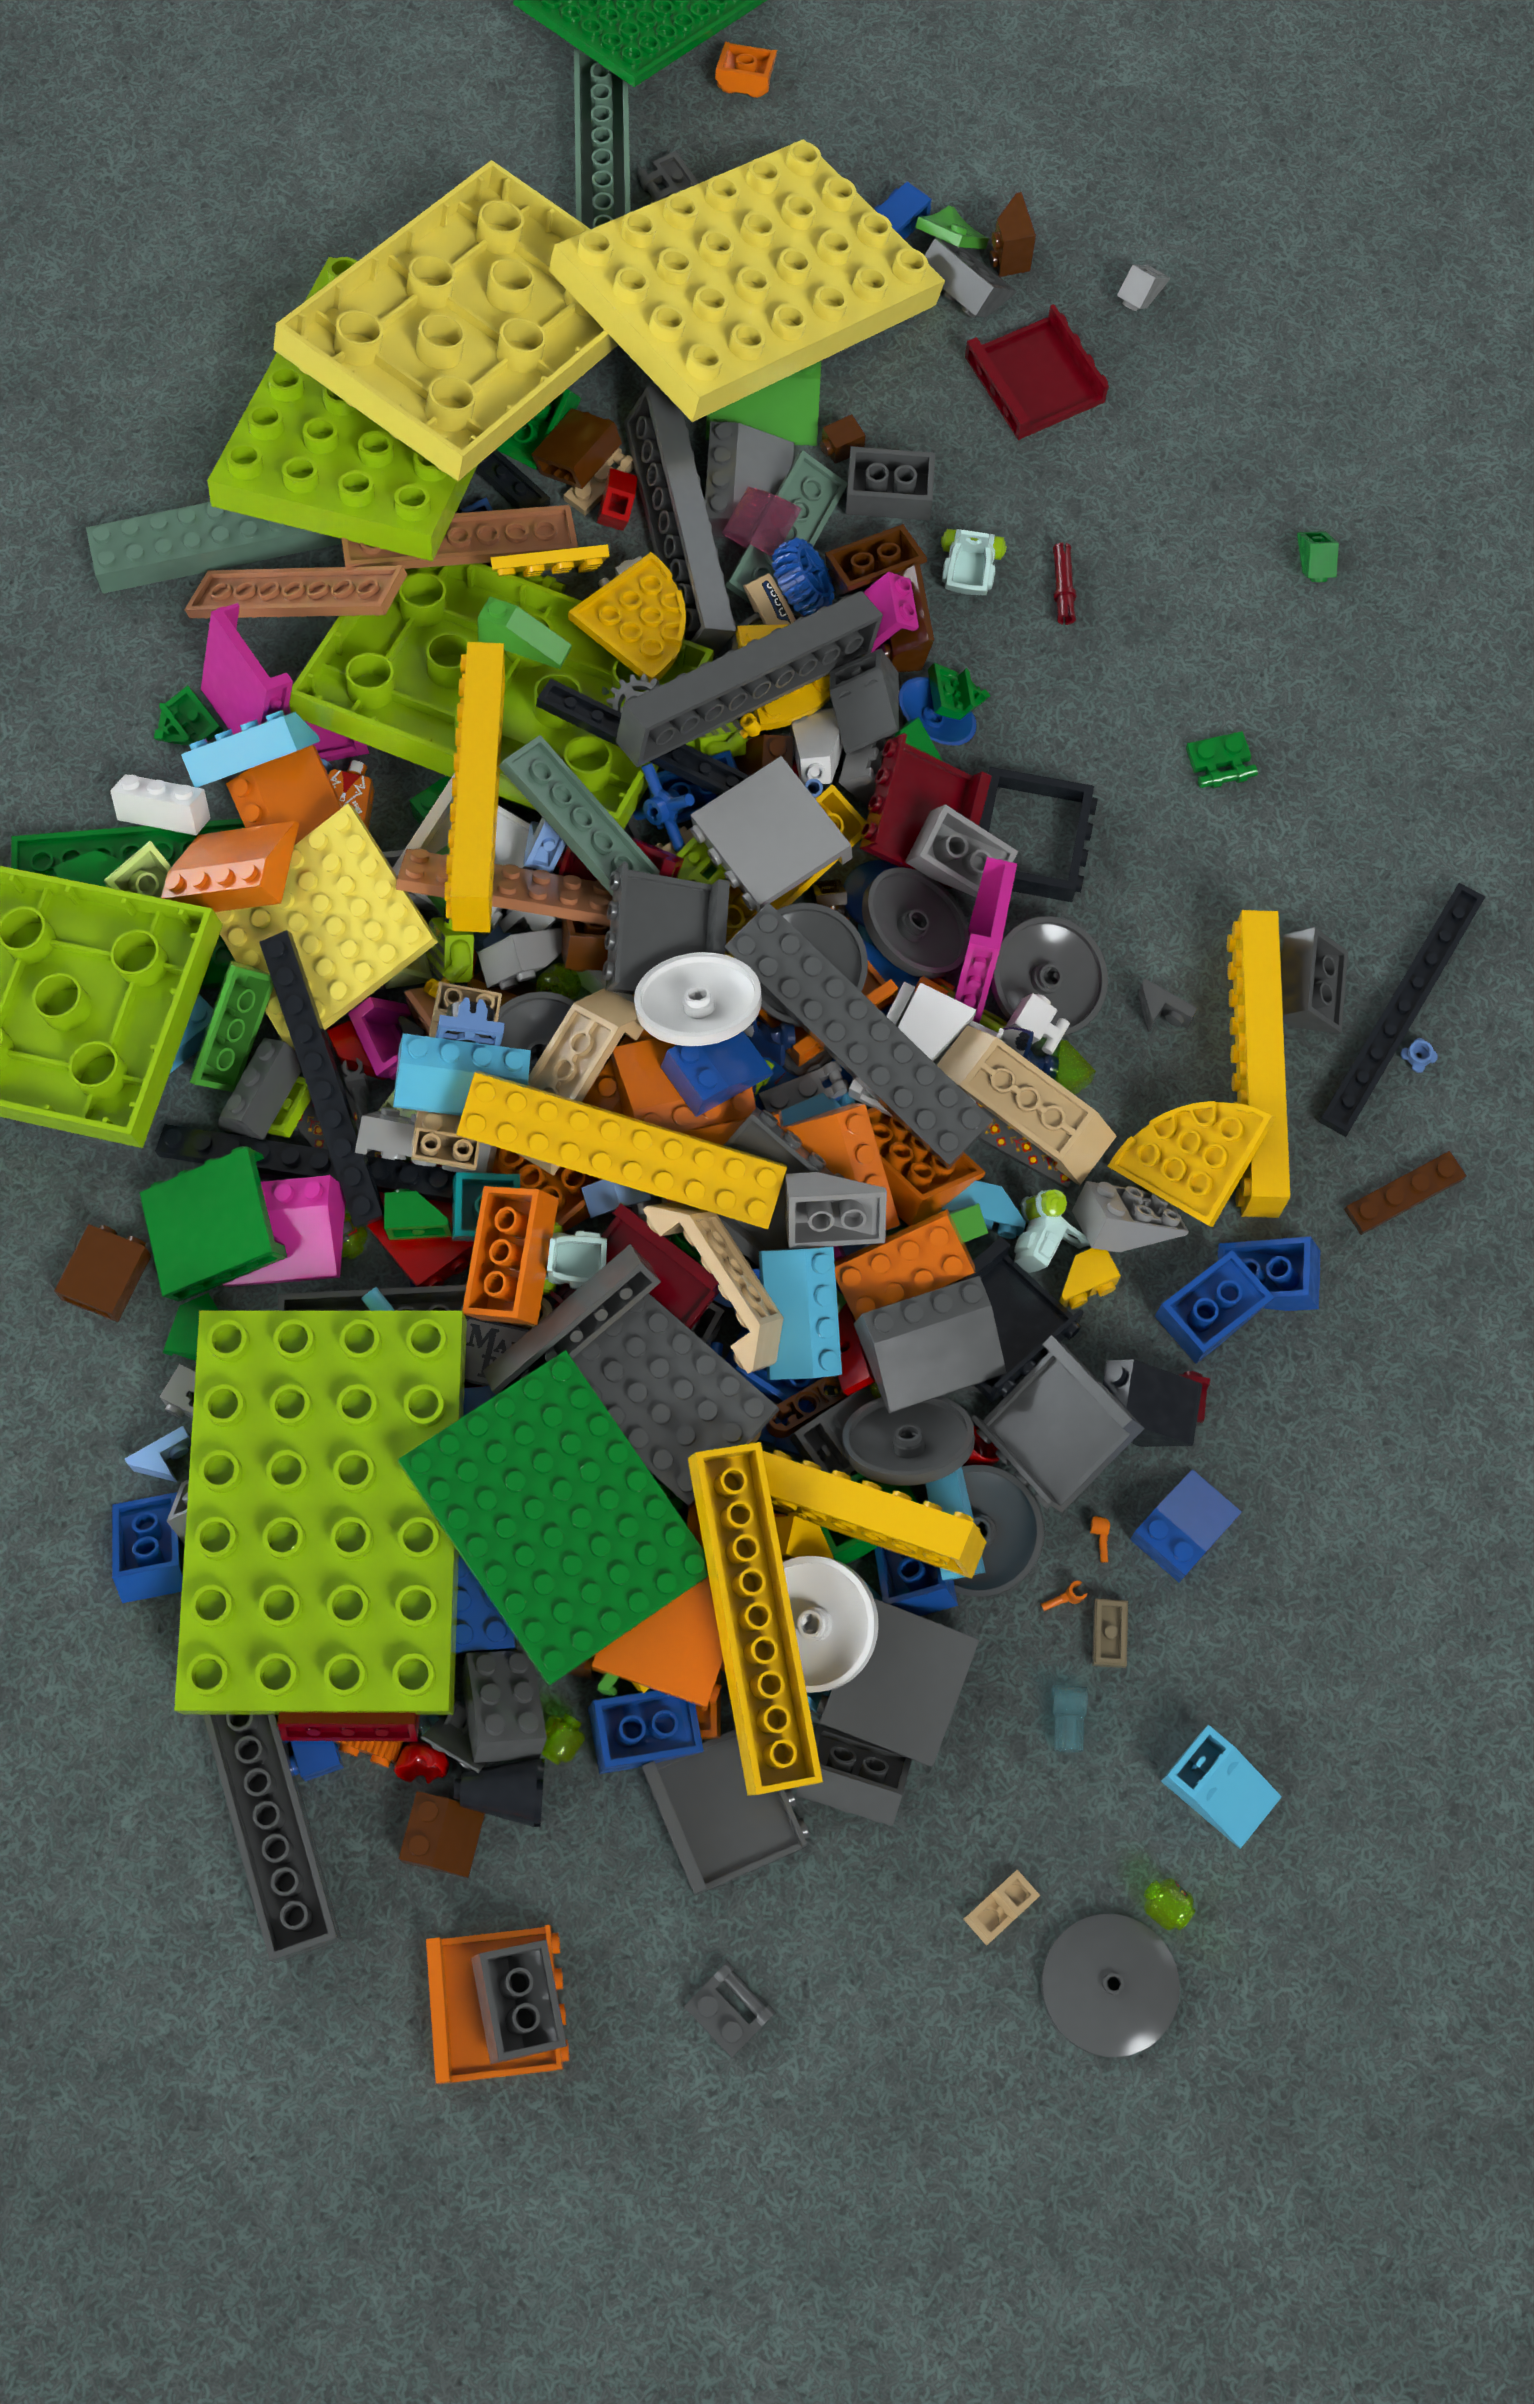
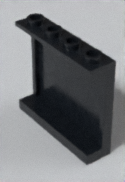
M1002 1237L973 1260L975 1273L949 1284L952 1285L980 1276L992 1305L1007 1373L974 1385L991 1402L1000 1395L1006 1397L1017 1385L1016 1381L1021 1376L1025 1377L1038 1364L1037 1362L1049 1353V1350L1043 1343L1051 1335L1060 1342L1064 1338L1072 1339L1082 1327L1079 1323L1084 1313L1080 1309L1073 1315L1009 1257L1007 1253L1010 1244Z

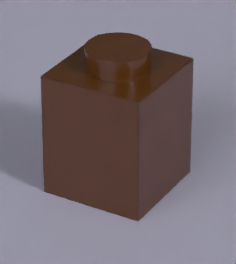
M851 414L822 428L820 447L826 457L830 456L833 462L837 464L850 458L851 447L865 448L866 435Z

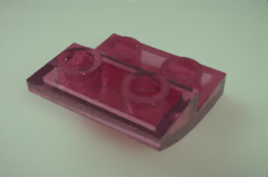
M748 487L722 534L745 548L750 543L772 557L774 550L783 544L802 509L774 494Z

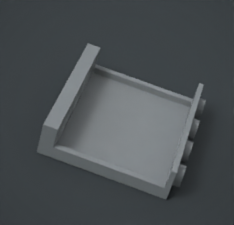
M782 756L691 814L693 827L690 830L698 843L704 842L709 848L707 850L708 855L716 866L722 865L726 870L724 875L727 881H730V885L734 889L738 887L743 893L741 897L750 911L755 909L757 913L768 902L771 903L837 859L842 865L852 859L851 844Z

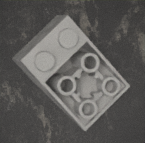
M1086 1181L1072 1209L1091 1248L1123 1252L1186 1236L1189 1232L1174 1205L1152 1192L1139 1190L1132 1186L1125 1188L1113 1186L1107 1182L1096 1183Z

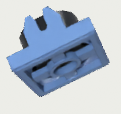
M465 997L461 1002L450 1004L447 1008L446 1016H439L435 1038L500 1046L504 1033V1023L494 1022V1010L490 1006L485 1005L483 999H479L478 1002H471L469 998Z

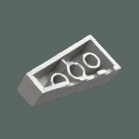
M899 704L900 729L902 726L906 724L907 719L904 716ZM895 733L890 737L882 738L862 749L846 754L839 783L867 807L876 789L877 783L875 778L882 766L884 759L882 752L886 740L895 737Z
M381 1107V1111L362 1115L355 1153L366 1155L369 1151L377 1150L381 1151L382 1158L406 1160L407 1156L411 1157L416 1114H412L411 1118L400 1116V1110ZM480 1142L476 1170L442 1165V1169L463 1173H492L497 1147ZM411 1160L414 1164L436 1167L437 1165L435 1163Z

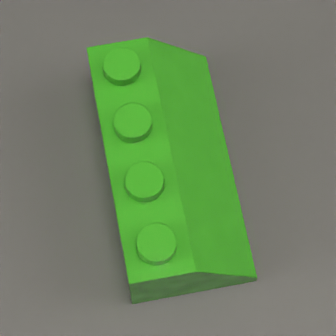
M230 960L190 1074V1083L230 1092L235 1090L245 1069L274 987L269 973L251 965Z

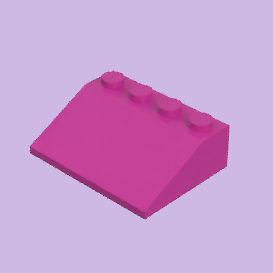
M330 1175L261 1182L274 1240L285 1246L288 1258L223 1284V1286L234 1287L340 1278L346 1207L340 1183Z

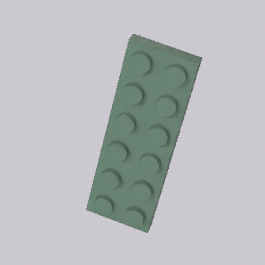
M802 450L796 457L725 586L751 604L743 585L767 573L771 574L778 585L777 578L774 577L775 570L772 568L774 550L784 542L797 537L806 540L807 543L814 546L848 483Z
M541 735L504 759L498 766L612 896L613 890L609 889L610 876L623 862L628 863V870L655 875L660 874L658 868Z

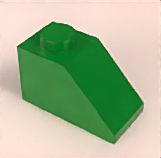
M1326 531L1297 532L1302 573L1307 578H1310L1312 582H1326L1330 577H1337L1339 542Z
M396 1189L391 1193H385L384 1229L389 1240L452 1236V1228L448 1218L417 1191Z

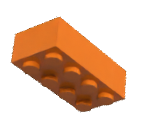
M484 1186L462 1309L465 1315L482 1321L538 1325L548 1265L550 1238L553 1236L559 1198L539 1189Z
M948 1209L886 1237L885 1243L871 1244L834 1261L836 1281L856 1321L863 1313L943 1288L975 1273V1265Z

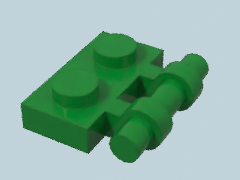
M1243 731L1187 743L1186 751L1194 773L1206 771L1207 774L1198 777L1200 788L1209 786L1212 789L1222 786V783L1236 781L1237 783L1245 782L1247 778L1257 776L1258 774L1255 764L1249 766L1242 764L1251 759V753ZM1225 766H1231L1232 768L1231 770L1222 772L1217 770V768Z

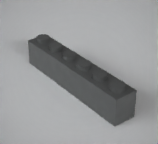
M631 1244L628 1245L542 1319L538 1325H535L483 1370L491 1390L496 1395L565 1350L571 1358L576 1356L661 1283L650 1263Z

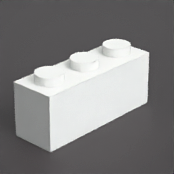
M125 774L111 789V796L117 820L197 835L211 819L205 790L202 788Z

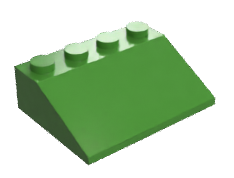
M821 361L707 415L706 440H709L711 421L741 423L794 442V445L817 446Z

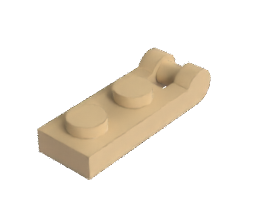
M618 447L583 489L572 486L564 494V501L586 516L602 500L609 469L613 468L611 465L616 462L620 465L616 470L630 473L635 468L632 456H625L622 453V449Z

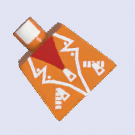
M353 760L350 762L347 772L333 769L329 772L328 776L342 807L347 803L353 806L369 831L375 790L372 779L365 777L367 766L360 761Z

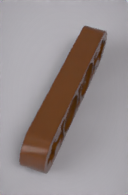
M838 1375L824 1377L776 1405L779 1411L766 1424L767 1431L777 1438L788 1437L822 1413L848 1398L849 1396L842 1391ZM828 1385L836 1386L840 1390L841 1395L829 1397L825 1394L824 1387ZM808 1400L814 1404L815 1410L810 1413L803 1412L799 1408L798 1403ZM776 1417L780 1420L789 1417L786 1426L782 1423L776 1424Z

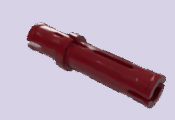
M1062 542L1057 543L1053 547L1056 590L1053 595L1054 601L1057 603L1058 623L1063 625V617H1065V625H1070L1076 621L1074 601L1077 595L1076 590L1073 588L1071 545L1066 543L1064 551V544Z

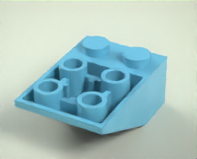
M1207 1725L1161 1780L1164 1785L1239 1849L1242 1848L1282 1797L1237 1748L1210 1725Z

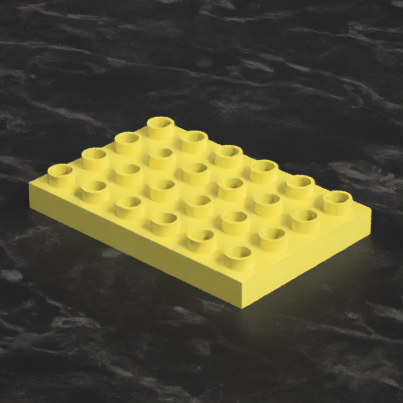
M804 139L555 244L549 272L691 422L932 308L937 304L945 280L928 264L925 255L913 249L892 228L889 219L877 213L856 192L854 184L848 179L841 177L821 157L819 149Z
M491 160L277 322L273 350L296 365L303 373L310 375L338 395L348 405L356 408L387 430L394 438L401 440L429 460L439 470L459 481L617 347L618 343L549 272L554 245L590 230V228Z

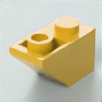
M1090 1248L1075 1255L1059 1300L1064 1307L1078 1308L1088 1301V1297L1097 1293L1099 1297H1102L1116 1289L1115 1285H1117L1121 1275L1108 1251Z

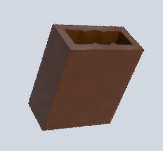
M572 408L535 449L532 457L540 474L583 489L618 449L622 441L618 434L617 426L610 419H603L589 412H582Z
M88 1224L54 1292L62 1301L119 1322L151 1258V1254L145 1246L146 1243L136 1237L128 1236L125 1239L118 1236V1233L108 1226L100 1225L97 1228Z

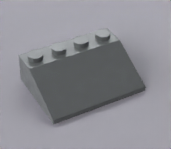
M710 422L705 500L708 519L712 525L713 537L751 538L793 465L794 442L741 423Z
M980 1276L863 1313L854 1323L888 1414L1003 1376L1007 1373L992 1305Z

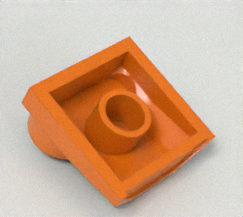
M725 42L716 67L715 79L717 80V86L726 93H743L754 98L763 96L769 91L770 77L777 50Z

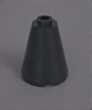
M535 1758L486 1767L479 1773L474 1770L462 1772L461 1779L455 1778L453 1799H460V1807L531 1827H541L545 1758Z

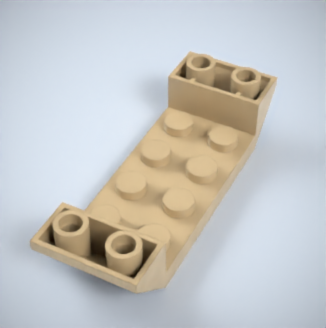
M439 982L429 1037L435 1038L439 1016H446L448 1006L455 1002L463 1001L465 997L469 998L471 1002H478L479 999H483L485 1005L490 1006L494 1010V1022H498L502 993ZM417 1110L411 1159L476 1170L480 1142L456 1135L461 1116Z
M605 988L574 1002L529 1074L527 1086L582 1102L623 1034L637 1041L644 1030L637 1019L635 1003L613 991H607ZM518 1154L553 1176L560 1167Z
M967 1025L937 1064L969 1097L1058 1163L1055 1168L1079 1186L1116 1138L1115 1133L1096 1110L996 1036Z
M678 1202L645 1207L643 1211L647 1216V1224L652 1231L659 1234L660 1237L683 1232L686 1240L696 1247L702 1256V1265L718 1281L720 1293L736 1309V1317L740 1324L750 1331L730 1346L738 1366L749 1374L777 1362L784 1318L718 1215Z

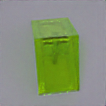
M1061 1040L1057 1050L1059 1065L1056 1081L1076 1095L1093 1081L1096 1071L1067 1040Z

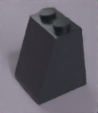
M1134 1359L1107 1360L1103 1385L1145 1428L1131 1443L1139 1447L1193 1446L1202 1384Z

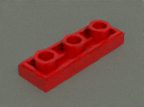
M846 1302L838 1313L842 1375H838L842 1391L849 1396L875 1382V1379L854 1327L856 1320Z

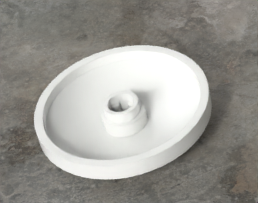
M697 952L670 958L649 970L636 987L634 1003L639 1023L655 1038L681 1046H704L730 1039L750 1026L760 1011L762 995L757 975L742 961L724 954Z
M801 1556L783 1562L806 1692L814 1693L836 1689L855 1678L866 1666L874 1651L878 1636V1612L873 1595L864 1580L853 1569L840 1561L822 1556Z

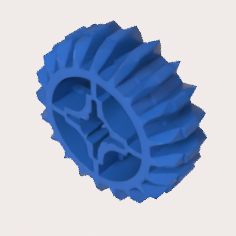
M798 537L779 545L772 555V568L775 570L774 577L777 578V586L781 588L782 595H785L788 599V604H792L794 610L799 611L803 616L816 613L823 606L828 607L832 605L834 586L831 582L833 579L828 573L829 569L826 568L824 560L819 556V552L813 549V545Z

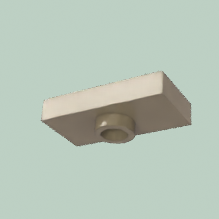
M1094 1600L1092 1666L1127 1667L1128 1601Z

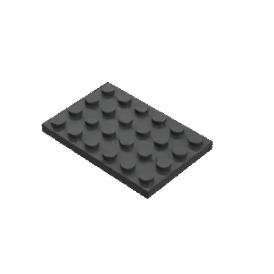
M649 1293L572 1358L648 1470L690 1508L695 1504L688 1457L695 1452L749 1444L779 1411V1408Z

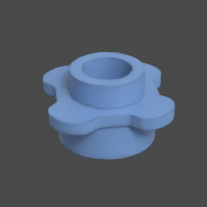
M1422 1038L1415 1039L1411 1046L1403 1048L1400 1054L1401 1058L1407 1060L1412 1065V1070L1417 1073L1423 1072L1426 1065L1435 1063L1438 1058L1432 1045ZM1420 1053L1422 1057L1419 1058L1416 1054Z

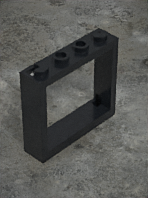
M989 767L988 774L992 777L979 824L987 832L990 829L998 787L1082 803L1068 880L1016 871L1012 888L1013 892L1073 902L1075 892L1081 893L1084 876L1079 875V869L1086 866L1089 850L1083 849L1084 841H1090L1093 824L1088 823L1089 815H1095L1098 798L1093 797L1094 786Z

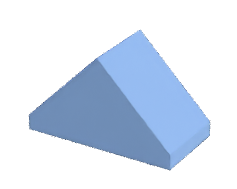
M600 1180L581 1188L590 1218L613 1212L620 1203L625 1207L651 1200L649 1193L607 1180Z

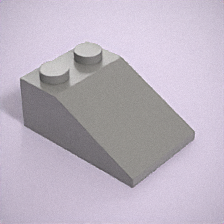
M943 805L930 811L905 862L929 878L977 897L986 858L1002 859L1013 863L1018 851L952 808Z
M562 928L510 935L477 952L487 988L500 986L501 990H507L518 986V982L535 978V972L545 968L561 953Z
M819 1172L785 1174V1228L789 1249L885 1243L886 1188Z

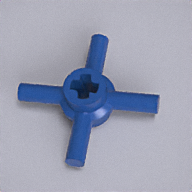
M651 762L641 768L652 794L650 799L644 802L643 807L635 809L633 815L636 820L647 818L653 825L664 824L676 852L685 846L676 823L677 816L683 813L685 807L692 806L695 799L692 794L680 796L673 789L663 790Z

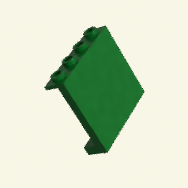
M246 1146L237 1147L231 1151V1154L221 1158L209 1159L204 1162L203 1166L196 1169L183 1170L177 1174V1177L167 1181L155 1182L151 1184V1188L139 1192L163 1297L178 1302L288 1258L285 1246L275 1242L256 1165L257 1161L264 1159L263 1154Z

